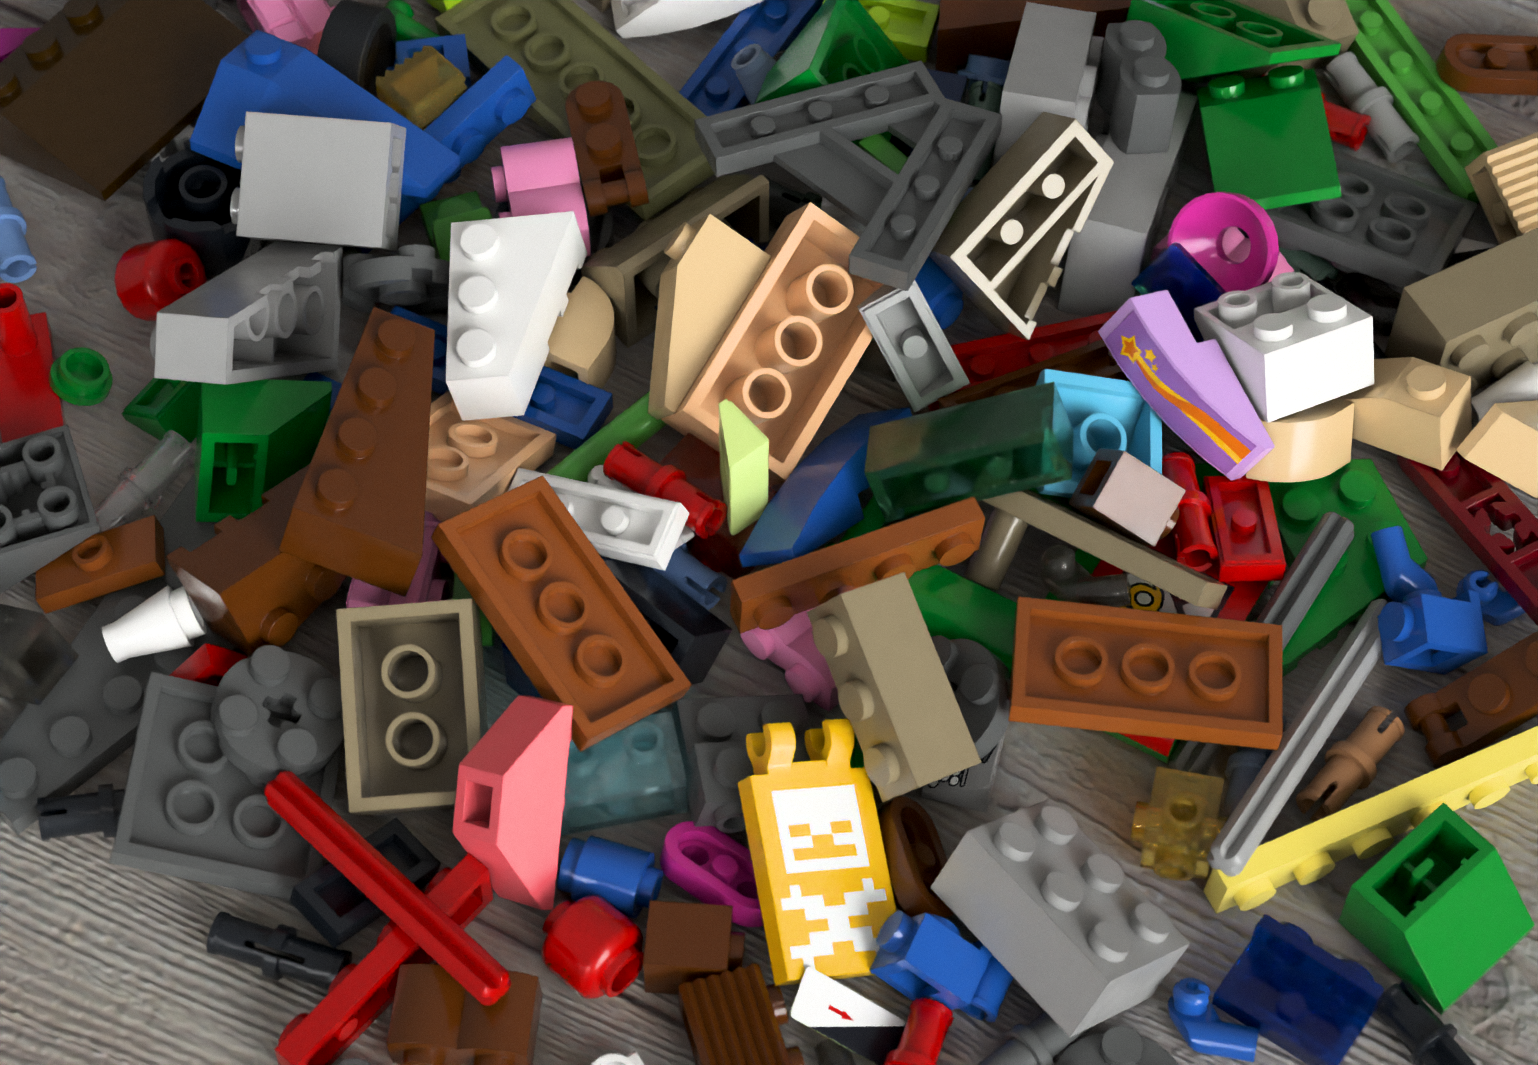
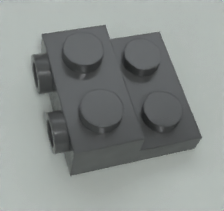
M802 694L679 699L675 701L670 712L691 818L695 827L714 826L719 831L726 833L746 830L738 782L754 775L753 766L746 749V735L763 732V725L767 723L790 722L796 739V748L792 762L811 761L805 746V731L810 729Z

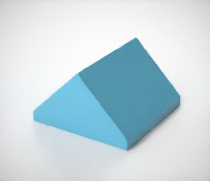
M1044 369L1040 372L1015 450L1017 457L1039 494L1071 498L1099 448L1124 450L1162 474V419L1142 398L1130 381Z

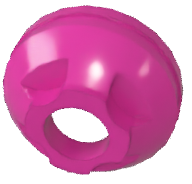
M1221 191L1201 195L1182 207L1170 228L1167 249L1170 266L1180 285L1193 297L1205 303L1217 301L1224 293L1238 290L1246 291L1266 284L1272 277L1277 265L1279 244L1273 221L1257 202L1242 194ZM1231 226L1243 229L1249 236L1251 243L1250 253L1243 262H1235L1224 253L1222 247L1223 236Z

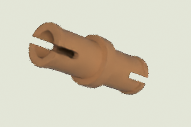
M1381 706L1371 707L1366 712L1363 720L1345 741H1337L1328 749L1324 757L1326 764L1296 796L1297 806L1303 814L1320 797L1324 799L1322 805L1310 818L1311 821L1315 822L1339 812L1357 789L1367 788L1377 775L1376 766L1393 745L1401 740L1405 733L1404 725L1398 716L1394 718L1382 733L1377 731L1378 727L1392 711Z

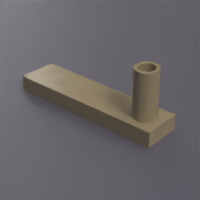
M984 473L974 497L994 506V509L982 533L979 550L974 551L964 576L988 588L999 590L1029 524L1195 606L1217 610L1228 587L1009 479Z

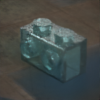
M671 711L659 714L652 713L581 752L574 742L570 741L561 835L688 812L687 780Z

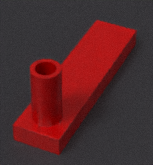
M12 283L0 284V433L2 443L66 425L62 399L55 394L49 383V373L56 359L47 314L42 312L30 315L22 290Z

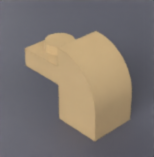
M583 276L571 293L567 292L569 302L563 317H557L547 342L550 350L544 366L602 389L614 370L617 357L614 310L604 290L594 281Z
M1335 398L1269 423L1260 418L1275 447L1246 473V478L1267 482L1309 481L1325 477L1351 461L1354 402Z

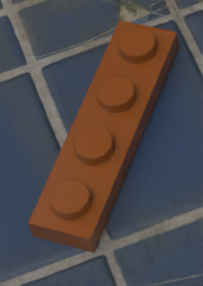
M973 496L731 580L730 614L740 634L758 627L763 630H769L785 624L795 614L815 608L850 590L905 572L907 579H909L915 572L937 564L943 566L958 564L969 558L974 551L979 550L985 516L976 498Z

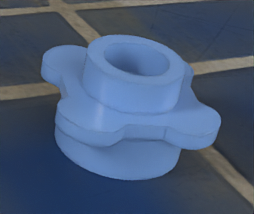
M969 53L966 69L958 70L957 74L967 76L969 79L968 90L973 83L983 81L982 93L986 94L988 81L994 82L1003 88L1011 61Z

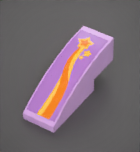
M1168 290L1129 298L1099 329L1098 333L1118 366L1148 405L1201 458L1231 481L1242 478L1275 447L1216 339L1199 343L1195 341Z

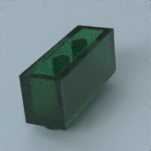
M1050 382L870 426L864 474L885 521L890 522L924 514L973 496L977 501L1072 479L1074 431L1055 382Z

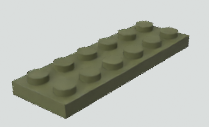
M463 0L434 18L440 36L465 34L468 61L483 75L506 55L523 68L537 98L528 107L526 114L554 139L572 137L565 105L568 95L577 86L589 81L601 80L610 82L620 88L624 96L650 204L632 207L631 202L626 204L644 221L714 175L711 166L695 139V119L707 116L572 0Z

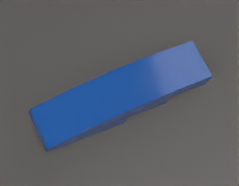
M910 407L859 414L827 436L792 471L764 509L739 554L742 567L783 563L806 555L864 519L858 494L891 474L884 450L916 431Z

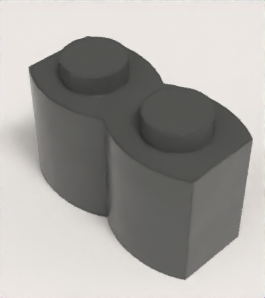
M1140 20L1108 24L1095 95L1100 107L1111 116L1109 133L1115 145L1125 154L1166 153L1169 149L1181 91V78L1176 68L1165 59L1167 48L1161 32L1150 22Z

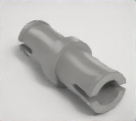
M1352 52L1339 55L1327 65L1326 69L1328 71L1323 72V77L1333 86L1350 108L1349 110L1371 116L1369 125L1365 126L1368 128L1370 136L1383 151L1385 158L1389 162H1397L1408 156L1417 147L1415 144L1419 143L1420 139L1392 106L1394 98L1388 89L1383 86L1378 87Z

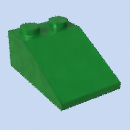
M826 0L767 73L755 104L910 63L858 0ZM890 132L880 133L888 141L890 140L892 135ZM863 138L851 142L858 146V142H860Z
M1131 0L1126 20H1140L1153 24L1165 39L1167 48L1165 59L1176 68L1181 80L1191 82H1205L1207 76L1339 55L1341 47L1340 42L1235 0Z
M1285 65L1270 70L1268 76L1244 80L1239 75H1227L1211 80L1206 87L1196 88L1213 192L1225 191L1242 194L1253 199L1264 210L1342 197L1321 89L1314 68L1304 69L1299 65Z

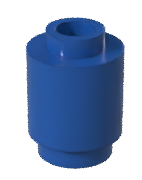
M593 835L587 841L573 837L561 861L557 887L558 890L571 893V898L574 902L591 895L603 897L625 916L636 919L643 907L649 909L650 900L657 901L664 872L662 869L654 867L655 854L653 852Z

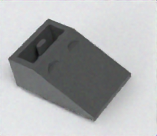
M68 424L0 444L1 594L100 531Z

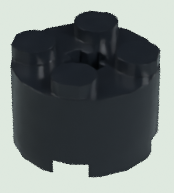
M189 139L183 142L184 150L170 155L162 163L159 156L152 161L143 178V200L154 241L173 238L187 243L198 253L204 265L206 276L220 275L265 248L269 240L236 236L237 224L232 223L230 203L234 189L240 187L241 170L191 150Z

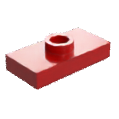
M1246 475L1232 481L1226 476H1204L1202 492L1209 498L1212 509L1211 518L1208 523L1213 542L1218 551V559L1215 560L1218 581L1282 580L1286 562L1269 483L1267 481L1248 479Z

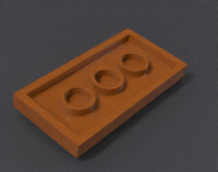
M543 475L445 520L436 526L431 539L542 698L573 705L571 740L580 752L684 697L692 686Z
M1018 596L1014 619L1008 721L1278 750L1283 736L1282 625Z

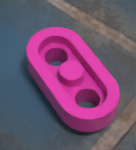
M693 821L681 822L673 826L666 834L660 854V866L664 874L672 882L704 904L733 906V923L745 927L764 926L750 850L714 826L695 827Z

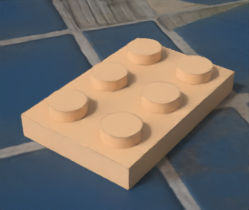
M447 391L431 403L425 511L432 513L436 519L443 522L506 493L518 468L535 471L553 456L557 434L514 417L462 421L451 393Z

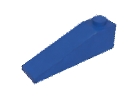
M260 30L253 32L221 59L190 138L191 150L241 170L242 163L237 161L235 155V139L238 128L245 126L246 111L389 122L406 128L402 195L427 198L460 166V156L315 54L306 48Z

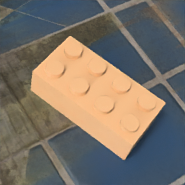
M811 202L787 215L764 251L771 256L768 264L675 414L664 417L661 420L720 460L718 404L725 399L729 402L732 401L769 439L768 487L785 482L795 469L873 338L857 306L883 284L849 274V254L860 237Z

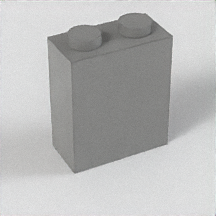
M246 111L245 126L238 128L235 139L236 159L239 163H242L240 187L234 189L230 203L231 220L233 224H237L236 236L259 240L397 251L406 128L389 122Z

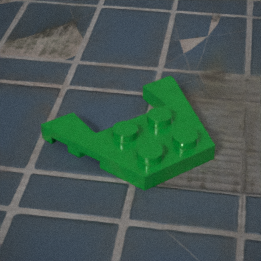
M1351 459L1349 463L1335 472L1314 480L1268 482L1284 558L1289 568L1323 514L1330 511L1335 512L1342 517L1348 518L1354 524V538L1282 652V677L1297 668L1298 661L1315 648L1321 650L1337 638L1339 630L1360 614H1364L1372 601L1390 598L1385 593L1370 536L1371 533L1388 527L1401 526L1410 558L1421 568L1424 569L1426 566L1427 556L1371 459ZM1209 463L1195 464V473L1200 492H1202L1204 476H1225Z

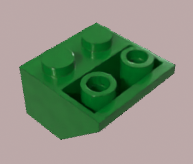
M273 379L227 385L201 382L195 453L196 522H219L229 515L235 519L246 517L264 505L261 496L263 493L311 463L324 431L326 418L330 412L332 382Z
M1444 802L1351 885L1338 920L1345 929L1401 980H1407L1418 995L1440 1015L1447 1011L1530 933L1535 925L1497 849Z

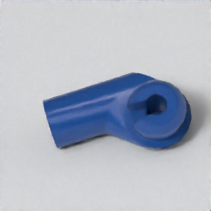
M1401 526L1388 527L1371 533L1370 536L1383 586L1388 597L1394 602L1403 603L1402 598L1411 592L1419 590L1438 591L1435 579L1410 558Z
M1485 570L1471 571L1457 585V596L1468 590L1479 592L1483 621L1493 626H1502L1526 613L1504 587L1498 585L1496 581L1493 582L1487 578L1490 572Z
M1184 978L1178 981L1173 987V996L1168 1000V1011L1170 1019L1187 1045L1198 1053L1254 1063L1259 1028L1222 1022L1209 1001L1210 988L1206 983L1196 978Z

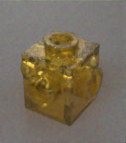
M1156 767L1150 803L1137 801L1130 841L1142 843L1141 868L1152 869L1158 876L1173 881H1187L1193 877L1207 880L1210 867L1207 855L1211 851V844L1229 819V817L1219 816L1224 778Z

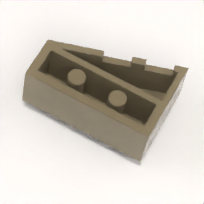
M1042 112L959 203L930 252L929 257L997 329L1029 341L1037 324L1032 321L1048 286L1055 287L1063 270L1058 265L1074 232H1081L1114 161L1075 118Z

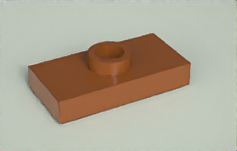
M152 515L101 533L93 534L36 571L35 600L45 614L165 575L164 528L156 516Z

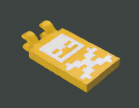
M847 718L822 721V728L805 731V746L811 761L792 762L796 748V739L790 722L767 723L763 725V732L746 735V749L753 766L754 775L739 781L738 789L775 986L800 984L807 967H812L833 980L875 975L869 970L880 949L876 944V939L883 924L896 912L871 780L866 773L865 767L851 768L850 766L855 737L851 722Z

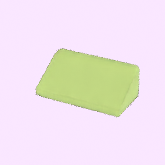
M725 399L718 404L720 479L724 503L727 505L729 532L732 535H736L758 520L768 505L769 439L732 401L729 402Z

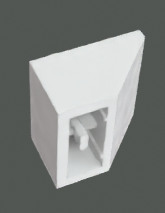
M1300 272L1282 273L1275 276L1269 283L1246 291H1230L1222 294L1217 301L1194 308V320L1204 341L1216 339L1258 417L1267 423L1374 384L1373 316L1318 284L1305 274Z

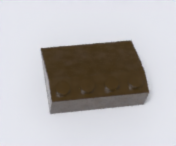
M69 0L62 10L39 30L27 36L23 43L0 63V154L106 201L200 115L221 59L249 36L203 0Z

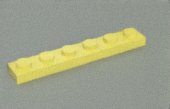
M1538 726L1264 843L1256 848L1242 872L1236 876H1226L1220 869H1212L1203 890L1216 914L1238 905L1240 911L1253 909L1272 898L1276 893L1275 888L1297 879L1300 885H1307L1326 876L1335 868V862L1356 854L1358 859L1363 860L1382 852L1394 842V836L1410 829H1415L1443 802L1453 811L1472 803L1475 809H1481L1503 798L1510 791L1509 786L1529 778L1532 784H1538Z

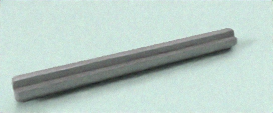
M1377 599L1370 603L1283 735L1278 750H1273L1211 844V851L1207 855V860L1213 869H1220L1226 876L1230 877L1242 872L1382 655L1377 616L1380 615L1381 610L1387 604L1385 599Z

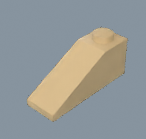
M711 214L693 223L692 226L684 222L674 233L664 250V253L671 257L660 276L648 414L657 420L675 414L771 259L769 254Z
M1415 357L1374 359V384L1336 398L1354 402L1352 439L1441 471L1455 454L1459 445L1472 431L1471 376Z

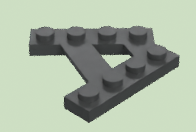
M921 60L695 119V139L716 177L771 162L777 163L866 227L849 254V274L908 291L1001 134L1002 114L945 98ZM888 131L914 150L899 174H897L851 141Z

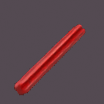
M282 771L274 780L266 784L264 795L267 797L268 805L482 1005L491 1006L508 992L512 984L508 971L293 772Z

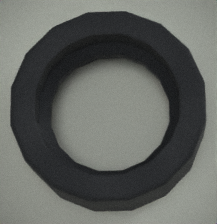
M341 0L332 10L325 24L317 57L382 101L389 85L387 67L394 65L396 54L397 29L394 15L389 8L353 0Z

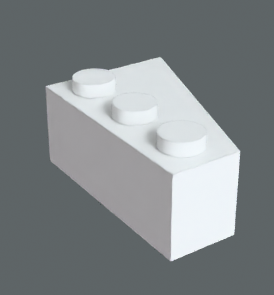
M574 211L451 223L445 381L462 421L523 416L525 414L550 350L547 342L558 316L563 317L569 302L567 291L576 268H582L587 256V250Z

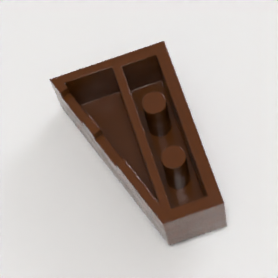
M310 464L263 493L261 496L264 505L238 521L229 515L214 525V532L217 535L193 551L189 552L180 546L165 556L208 627L249 656H252L253 652L262 646L275 645L282 647L288 643L294 636L297 628L323 601L331 598L338 591L341 583L347 577V575L279 551L292 508Z

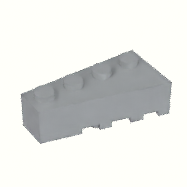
M1180 92L1170 145L1166 153L1125 154L1115 145L1110 136L1109 122L1111 116L1106 113L1103 132L1097 133L1095 141L1114 163L1081 232H1074L1070 240L1057 310L1083 317L1116 311L1129 298L1135 297L1137 288H1141L1152 244L1157 240L1167 201L1170 200L1188 146L1198 100L1197 96Z
M275 241L158 311L156 326L150 338V352L155 360L154 378L227 385L338 369L343 246Z

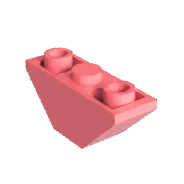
M518 695L459 763L452 833L467 854L470 853L489 868L492 888L499 897L540 910H553L558 875L562 815L565 805L564 794L571 741L573 705L531 695Z

